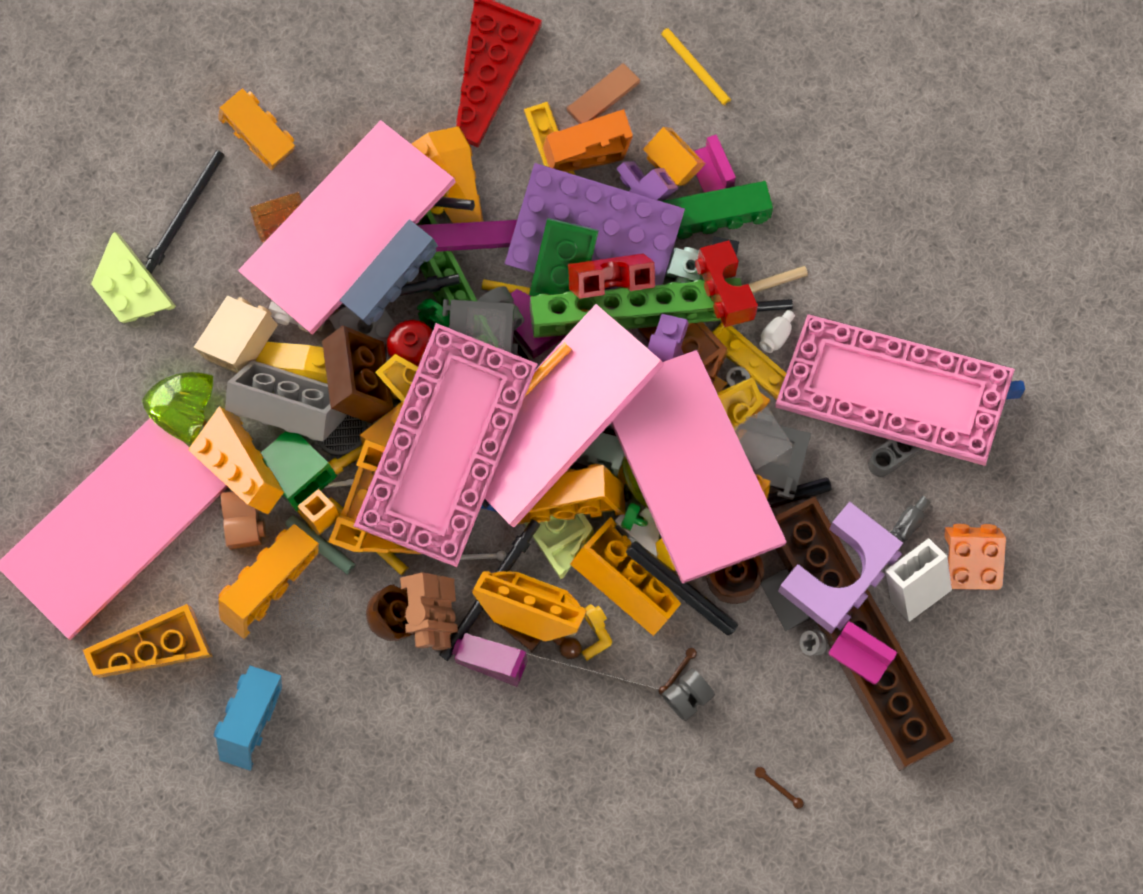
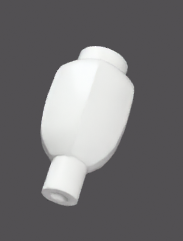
M787 310L782 317H776L770 321L763 330L759 345L765 352L772 353L774 350L780 349L788 339L792 329L791 321L795 317L793 312Z

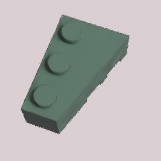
M601 433L570 468L581 470L586 469L592 464L604 465L617 477L625 458L617 436Z

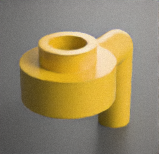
M592 604L585 607L587 611L584 619L592 631L596 633L599 641L581 652L586 661L612 645V639L605 629L604 621L607 620V617L599 606L594 607Z

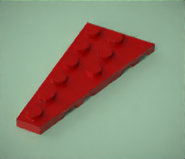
M473 0L474 5L464 64L461 98L456 127L459 126L468 143L477 148L480 146L542 26L541 19L493 0Z

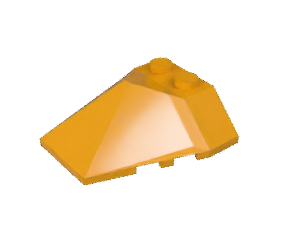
M366 439L356 464L359 467L342 514L337 517L329 543L353 552L421 554L354 527L386 447Z

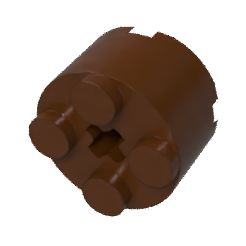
M757 555L707 574V584L710 591L717 599L729 604H740L750 600L758 592L763 579L764 565L762 559ZM731 570H735L738 574L740 573L739 578L730 575Z

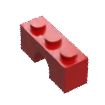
M730 240L700 248L698 259L695 260L697 273L702 275L705 281V292L708 297H712L714 313L717 319L721 318L724 328L754 320L758 308L749 284L733 286L725 281L727 278L736 276L739 264Z
M644 253L568 264L569 290L579 299L605 295V288L624 287L629 291L655 288V264Z

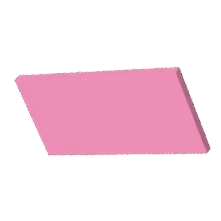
M380 120L238 271L313 335L342 304L340 301L342 296L409 219L417 224L456 181L451 175Z
M597 304L538 366L539 368L564 342L572 349L524 398L485 495V499L513 527L522 520L664 366V363Z
M808 314L778 395L776 408L986 466L1015 369Z
M436 323L354 527L457 568L538 364Z
M697 350L664 361V366L611 422L682 584L786 544L785 537Z
M155 414L0 560V571L69 640L79 633L228 488L224 482L188 450L190 447Z

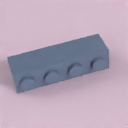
M409 219L342 296L340 301L368 326L372 322H377L382 317L383 309L387 304L394 302L399 297L402 291L401 288L407 281L411 282L417 276L418 268L423 262L429 261L435 255L437 243L430 235Z

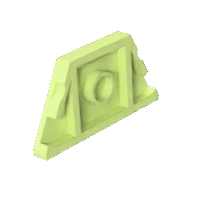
M114 232L111 235L91 285L118 320L122 323L136 321L139 317L146 318L155 315L154 313L158 311L174 309L176 306L121 235Z
M582 513L575 514V519L571 520L550 516V522H539L541 525L533 536V539L560 580L565 577L571 568L570 563L594 533L593 527Z

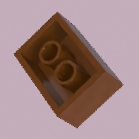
M344 325L325 338L322 344L331 409L371 424L393 409L391 389L375 373L386 363L384 342Z

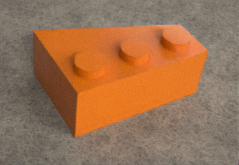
M622 109L547 135L543 151L550 168L569 172L624 160L633 134L625 111Z

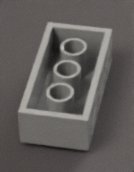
M251 360L227 382L225 410L241 417L258 420L262 424L282 428L287 432H295L307 436L312 440L324 441L346 417V414L331 409L328 384Z

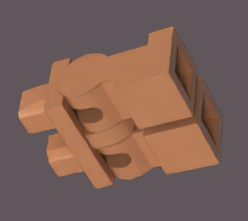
M423 572L401 577V589L407 590L409 603L406 609V620L409 623L405 624L406 633L415 635L416 648L432 647V650L437 651L451 648L450 634L458 632V626L454 624L456 616L451 603L456 601L454 578Z

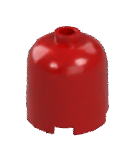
M405 320L395 325L387 339L389 359L396 354L418 367L432 335V329L424 322L418 320Z

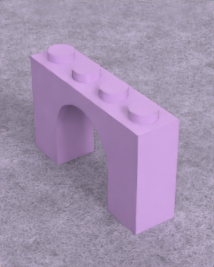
M850 501L832 522L829 530L849 544L859 555L862 564L860 579L848 587L833 588L820 582L798 564L778 590L779 593L830 633L836 627L841 630L851 618L847 613L853 606L858 609L868 597L864 592L870 585L875 588L885 576L881 572L887 564L892 566L902 555L898 550L903 542Z

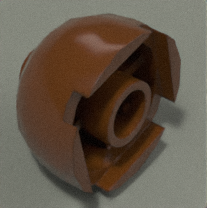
M389 585L377 591L369 600L366 609V621L370 630L377 637L386 641H400L413 635L406 633L405 624H409L406 620V609L409 606L406 589Z

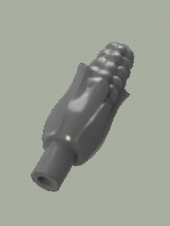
M922 496L915 506L911 505L903 511L890 533L901 542L908 540L923 523L925 518L923 512L931 502Z

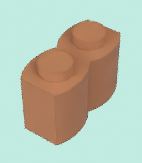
M233 491L221 493L226 546L229 549L262 545L261 537H266L264 521H259L260 510L246 504Z

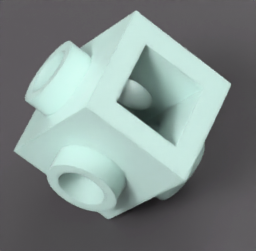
M684 247V250L679 248L673 249L665 276L674 278L675 282L679 283L702 280L703 276L697 273L695 267V260L698 259L699 250L690 247Z

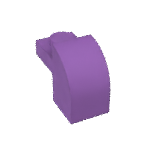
M634 161L623 162L616 168L621 174V181L631 188L629 192L664 201L678 189L664 168L652 169L646 176Z
M665 314L661 315L655 335H651L648 349L662 362L684 355L681 345L689 324L687 319Z

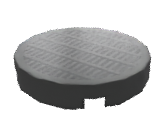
M346 414L345 419L324 441H317V443L330 455L342 457L362 445L360 434L368 429L366 421Z

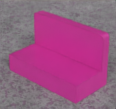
M717 135L707 137L706 147L694 151L706 163L696 174L703 192L734 187L736 177Z
M848 621L828 654L875 685L897 652Z

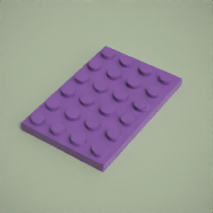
M534 163L505 265L534 273L546 220L551 218L599 230L592 261L644 253L654 261L655 285H662L685 209ZM608 287L605 288V290L616 289L618 287Z

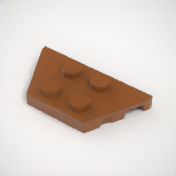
M703 322L688 324L681 350L683 354L697 350L713 384L727 356V347ZM657 326L638 328V331L649 343L651 335H655Z

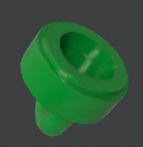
M630 503L621 523V528L630 531L633 524L642 527L648 525V520L638 515L641 506Z

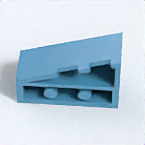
M250 665L246 675L242 674L237 683L238 692L235 698L231 697L225 710L227 715L223 722H218L214 732L220 761L251 771L254 764L252 763L251 755L255 746L261 745L263 738L260 735L266 722L271 719L282 689L281 675Z

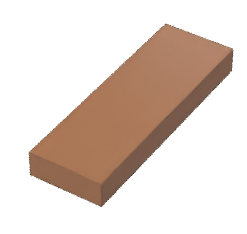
M622 63L568 106L567 112L579 124L596 119L640 83V79Z

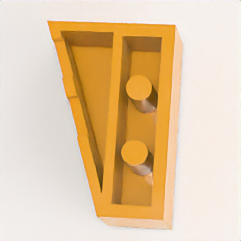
M242 88L219 107L218 120L221 123L227 122L235 131L233 134L238 139L242 138L250 147L249 149L272 170L294 151L295 145L293 143L295 141L286 130H280L276 125L277 120L269 111L264 112L259 107L260 102L252 92L247 93Z

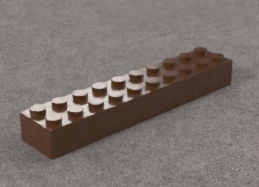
M816 497L775 516L786 540V544L776 548V551L789 573L799 564L820 582L833 588L848 587L860 579L861 576L839 537L829 530L831 523ZM867 589L864 593L868 597L858 609L853 606L847 613L851 617L849 621L896 651L897 654L875 685L840 662L839 664L900 772L948 747L954 742V739ZM817 623L820 630L827 636L828 644L832 648L844 627L841 630L836 627L830 633Z

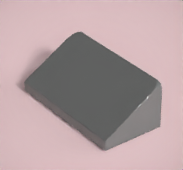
M787 568L761 582V586L785 631L811 619V617L778 592L780 585L790 574Z

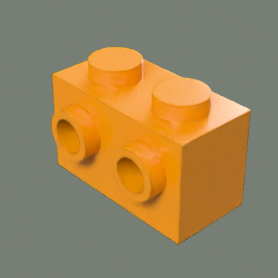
M662 127L643 148L648 154L647 160L656 168H664L676 185L685 186L706 164L672 128Z

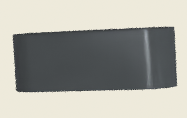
M889 440L872 453L868 468L873 475L884 477L926 449L905 444L909 447L910 451L902 452L898 449L897 445L904 443ZM875 459H885L888 463V466H879L876 463Z

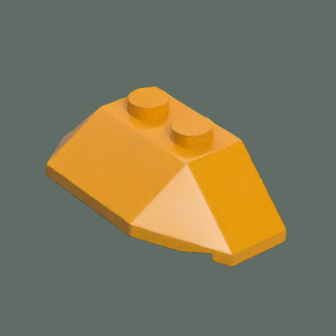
M483 571L472 592L493 622L545 642L577 633L587 611L579 605L577 600L567 590L516 571H499L495 573Z

